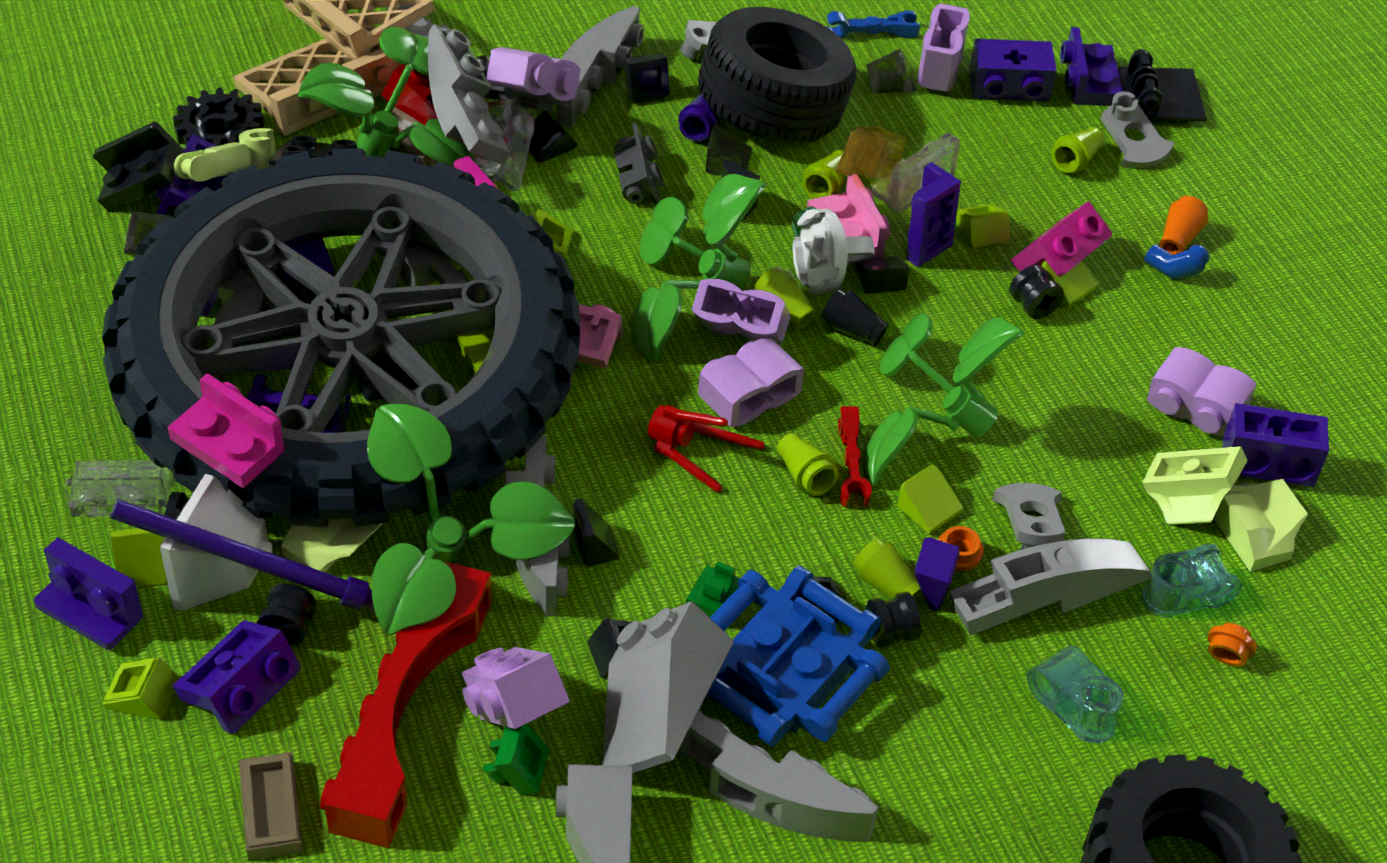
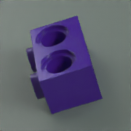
M1235 403L1222 439V448L1242 447L1248 461L1239 476L1271 481L1283 479L1285 483L1315 487L1329 453L1328 417Z

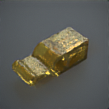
M876 125L857 126L856 130L851 131L836 171L847 176L860 174L869 178L893 177L908 139Z

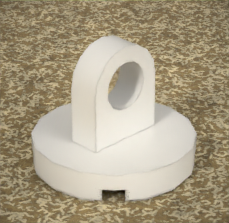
M829 209L807 210L798 220L797 227L802 226L800 236L794 237L793 261L799 281H801L802 285H809L810 289L808 292L812 295L834 293L843 282L847 263L859 262L875 256L873 238L870 236L846 237L839 218Z

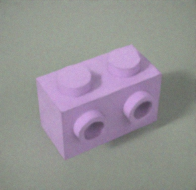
M518 647L504 652L503 648H496L474 659L476 666L462 672L467 687L463 688V696L471 713L476 717L479 716L482 720L513 729L570 702L551 653Z

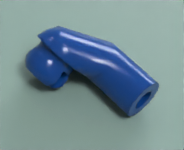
M1155 244L1147 252L1144 262L1173 280H1183L1201 273L1208 263L1210 256L1206 248L1201 245H1193L1189 250L1172 255Z

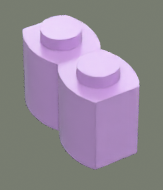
M940 3L933 9L929 30L926 32L923 40L918 72L920 87L948 92L954 86L958 67L963 58L970 15L967 8Z
M498 47L491 50L486 80L491 85L510 88L514 91L569 101L575 98L579 85L580 68L569 60L553 58L540 53Z
M721 279L701 280L692 306V312L698 321L710 331L723 335L741 333L752 342L762 338H771L778 345L783 343L791 317L785 302L778 296L763 290H747L742 292L736 285Z
M762 338L746 343L736 355H728L708 362L699 375L698 395L720 417L727 419L730 427H738L752 421L766 409L777 408L796 397L802 389L804 368L774 340Z
M1175 347L1152 378L1147 401L1164 414L1188 419L1202 431L1223 437L1235 403L1250 405L1257 383L1239 370L1215 365L1207 357L1196 351Z

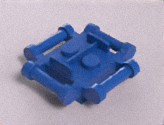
M801 565L792 570L785 584L778 591L769 586L761 574L754 570H748L738 580L737 590L710 617L713 622L725 631L752 601L762 607L733 639L734 642L705 698H712L759 731L758 737L771 747L777 745L789 730L796 733L800 728L821 741H828L838 730L837 722L873 681L880 682L890 670L888 661L880 653L863 648L878 630L881 618L870 610L862 612L815 581L813 573ZM801 596H804L852 628V630L844 636L836 630V621L801 598ZM852 669H854L855 672L839 688V690L824 705V707L822 709H819L818 707L841 683V681L849 674V672Z

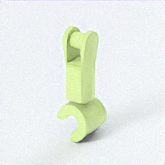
M270 128L251 129L239 135L240 143L233 142L207 148L204 151L183 153L175 159L174 172L181 179H192L200 182L217 176L228 175L229 172H236L238 168L245 169L254 164L259 170L276 166L269 164V159L276 153L274 131Z

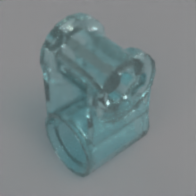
M1204 544L1195 549L1159 556L1154 561L1151 569V579L1146 581L1141 598L1145 607L1155 615L1173 617L1181 613L1225 605L1239 594L1242 584L1237 576L1229 574L1222 563L1223 554L1219 547L1215 544Z
M1066 646L1029 670L1027 682L1034 697L1071 728L1077 737L1090 743H1102L1112 737L1116 727L1114 714L1121 709L1124 698L1122 689L1116 682L1099 670L1083 651L1075 646Z

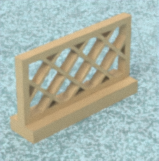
M282 0L284 7L351 60L371 53L370 48L379 44V38L386 28H406L435 11L432 0ZM415 5L407 10H399L400 6ZM389 7L388 11L373 12L374 8ZM350 9H363L362 13L347 14ZM370 24H382L370 32L366 30Z
M370 24L366 30L370 32L377 27L374 24ZM323 39L233 76L235 87L245 95H252L253 101L260 103L261 108L274 118L276 130L283 136H286L340 113L316 100L298 97V91L304 78L317 65L336 63L355 71L363 78L365 89L371 91L373 98L382 94L392 73L402 64L389 58L381 49L380 44L370 48L371 53L351 60L334 45ZM326 53H337V55H324V54H326ZM292 67H303V69H290V68H292ZM259 81H269L268 83H256ZM281 81H296L295 84H285V83H280V82H281Z

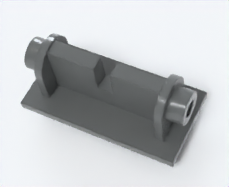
M633 123L634 136L619 139L614 147L617 168L620 172L619 178L622 195L632 204H638L644 198L653 195L658 204L661 201L659 187L664 185L660 169L656 162L653 163V160L658 158V152L651 136L644 137L637 123Z

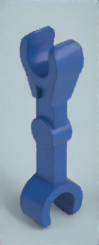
M839 11L830 12L827 15L830 25H839L827 28L832 30L841 39L845 38L848 33L866 32L868 34L888 32L905 38H914L919 33L920 24L916 22L917 16L913 11H903L888 16V18L869 16L865 19H847L845 14Z

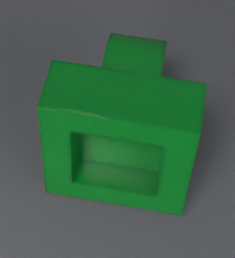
M718 561L715 564V568L706 565L686 598V603L692 601L710 618L737 590L740 578L735 576L736 568Z
M527 723L516 729L505 726L502 738L490 742L489 748L496 755L495 762L493 764H485L482 770L495 783L508 781L520 795L538 793L550 749Z

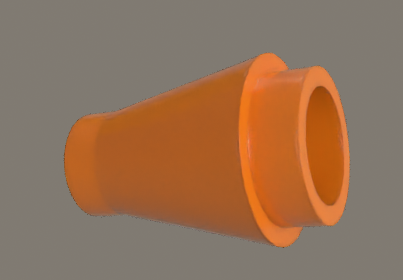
M1183 196L1173 202L1169 207L1163 237L1159 246L1172 255L1183 252L1208 224L1207 206L1200 199L1193 196Z

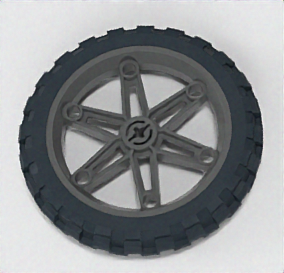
M363 148L332 149L333 156L310 158L308 152L278 157L276 159V166L259 170L254 164L227 175L221 182L222 188L213 191L205 187L176 207L174 211L175 219L165 217L162 222L157 223L136 248L138 255H135L133 261H127L112 290L114 301L105 312L102 334L105 353L103 361L114 404L123 424L128 426L133 433L135 443L155 465L161 468L167 467L173 472L176 482L193 492L205 474L215 476L222 483L225 491L227 492L230 489L243 501L242 506L255 517L270 519L273 513L286 515L288 524L294 526L326 528L329 524V519L353 518L354 527L389 523V513L409 508L412 509L414 515L428 512V498L422 473L413 482L398 484L383 479L375 472L367 454V440L370 429L355 432L322 433L355 380L388 403L407 404L423 409L435 416L445 426L451 439L452 453L450 459L443 466L430 469L434 476L438 508L452 502V493L462 488L467 492L471 490L474 492L505 472V463L508 460L512 461L515 457L520 459L545 433V424L549 418H553L559 413L571 388L573 371L577 367L580 346L579 302L574 292V280L565 259L558 252L555 253L552 238L531 215L526 216L523 211L519 212V205L494 186H490L485 182L476 186L475 178L471 174L444 163L438 162L432 168L423 165V160L416 155L389 150L386 151L384 157L366 156ZM361 236L335 277L288 247L320 238ZM411 243L428 248L451 259L466 269L475 279L468 283L395 288ZM376 252H378L380 255L385 256L373 291L368 294L355 287ZM281 268L318 296L311 304L303 303L274 274L276 270ZM240 269L277 307L211 326H197L200 314L210 296ZM454 309L447 312L388 322V319ZM495 326L492 343L484 362L469 383L458 393L413 348L472 331H486ZM298 334H301V336H302V337H298V338L285 339V340L272 341V342H266V343L253 344V345H247V346H241V347H234V348H233V346L244 345V344H249V343H255V342H260V341H265V340H271V339H276V338H282V337H287V336H293V335H298ZM378 352L387 353L420 387L411 391L371 360ZM319 362H322L335 369L310 410L301 405L315 368ZM292 369L279 407L275 413L282 424L281 432L285 451L246 487H240L170 440L167 427L203 397L199 380L206 374L215 377L220 374Z

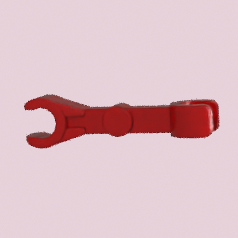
M841 406L838 433L843 446H845L844 464L848 469V478L843 481L841 486L840 503L843 507H848L849 493L856 492L863 496V506L868 507L872 486L869 481L860 477L859 472L860 449L857 448L860 427L859 407Z

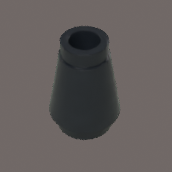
M838 288L832 294L821 313V317L828 321V327L864 342H869L873 346L878 344L889 326L852 290L846 292Z

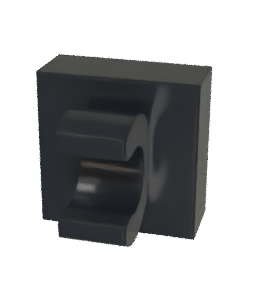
M663 53L625 59L628 97L632 101L670 95L667 57Z

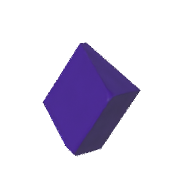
M926 537L915 567V575L929 609L937 611L941 608L950 587L960 551H958L959 547Z

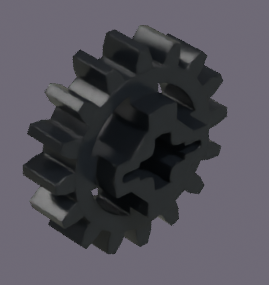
M217 88L216 93L211 95L206 90H202L201 97L198 99L188 96L186 98L187 106L178 105V115L173 116L177 142L179 145L185 144V146L192 134L216 146L233 142L240 143L239 135L242 132L265 128L261 104L253 103V98L250 94L240 98L238 89L232 90L229 94H224L222 88Z

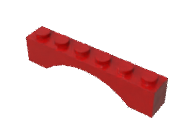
M445 562L452 570L456 583L455 597L451 606L440 617L429 623L407 628L396 633L395 641L397 644L392 654L386 653L381 660L377 677L379 684L374 695L368 693L362 702L359 714L360 726L355 736L349 735L343 744L339 773L336 779L329 778L324 786L320 808L325 810L328 833L390 848L408 805L405 775L396 755L397 732L404 710L417 687L435 667L456 651L477 640L492 604L490 572Z

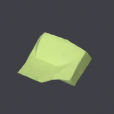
M1241 446L1157 453L1142 484L1147 494L1158 502L1168 525L1211 523L1222 499L1232 488L1248 460Z
M1279 479L1260 484L1242 483L1233 485L1222 499L1213 519L1248 570L1252 572L1291 560L1294 552L1295 537L1302 523L1308 517V513L1285 481Z
M353 518L329 519V524L326 528L292 525L281 545L282 555L294 562L326 572L339 558L351 556L383 523L354 527Z

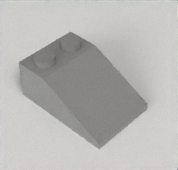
M692 601L674 609L665 608L654 617L642 622L633 621L619 634L617 638L619 647L609 663L602 765L632 766V773L674 759L734 642Z

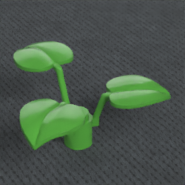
M389 27L383 30L379 38L381 49L392 60L406 65L384 111L381 110L371 115L374 107L373 93L365 89V82L358 73L340 64L322 63L308 72L299 88L298 97L316 100L347 115L363 117L359 127L361 133L356 140V147L363 148L366 156L384 157L386 151L390 150L391 146L397 149L401 142L409 136L417 149L437 162L454 167V161L469 156L475 162V154L469 152L466 145L445 137L438 119H430L426 125L414 122L399 133V121L391 114L412 70L415 69L421 74L429 76V39L424 36L413 34L409 30L400 27Z
M728 174L717 182L710 192L703 209V218L707 222L703 228V233L706 235L707 242L716 246L717 249H709L706 252L678 237L688 221L689 215L686 205L674 197L662 199L655 206L651 216L652 220L647 223L640 240L641 258L650 265L661 264L669 256L675 244L700 258L699 271L703 274L704 279L725 280L742 290L749 280L751 266L748 261L739 258L738 253L730 250L724 242L733 234L767 185L760 180L739 174ZM665 280L660 289L650 287L638 301L632 316L631 332L637 349L648 360L659 363L661 349L678 320L683 301L679 288L698 289L701 280Z
M919 313L911 319L904 328L903 334L898 336L887 348L881 359L879 370L884 376L891 377L898 373L910 359L948 392L943 402V408L947 410V416L912 406L907 407L902 414L899 411H894L888 415L871 434L863 451V470L872 484L878 487L882 472L913 434L917 426L918 417L944 424L953 431L958 426H961L975 438L984 435L991 428L997 418L998 409L984 399L985 395L976 389L970 379L1003 349L1020 336L1025 335L1020 328L1001 318H992L976 330L959 353L960 363L956 366L953 375V381L957 385H964L965 388L963 389L961 386H952L916 353L932 332L933 324L931 318L925 313Z
M387 404L376 409L367 440V454L371 466L383 479L393 483L406 484L416 480L422 473L425 480L430 512L429 520L431 523L424 541V555L418 548L409 543H399L387 549L381 555L374 568L372 578L373 606L383 632L388 636L407 628L429 623L447 611L455 597L456 583L452 570L445 562L453 563L461 555L464 543L473 542L475 537L483 531L494 528L491 544L497 554L507 559L525 561L541 557L553 551L567 540L575 528L574 518L554 495L538 484L525 481L513 482L498 490L490 504V512L493 519H485L470 530H466L463 523L453 516H441L438 509L434 476L430 469L443 466L449 461L452 453L451 439L445 426L435 416L423 409L407 404Z

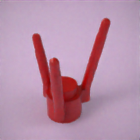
M660 405L657 407L650 419L647 431L649 439L657 442L654 451L672 459L716 493L722 491L721 484L675 448L678 446L686 447L695 432L758 450L765 449L763 441L711 427L712 425L726 427L728 420L725 418L680 410L670 405Z

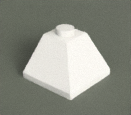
M205 474L177 520L272 553L273 547L272 543L268 542L265 520L262 517L261 519L255 517L242 506L243 501L230 489L226 492L222 483L215 476ZM165 538L160 546L173 609L180 611L250 587L259 571Z

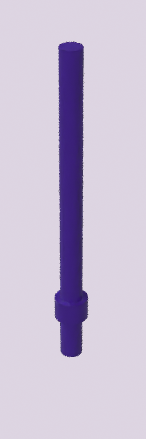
M119 499L116 500L111 512V519L339 598V604L358 611L361 607L375 611L372 589L369 588V582L352 576H348L345 580Z

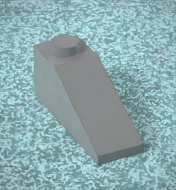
M568 764V784L557 785L556 818H566V840L578 863H630L632 766Z

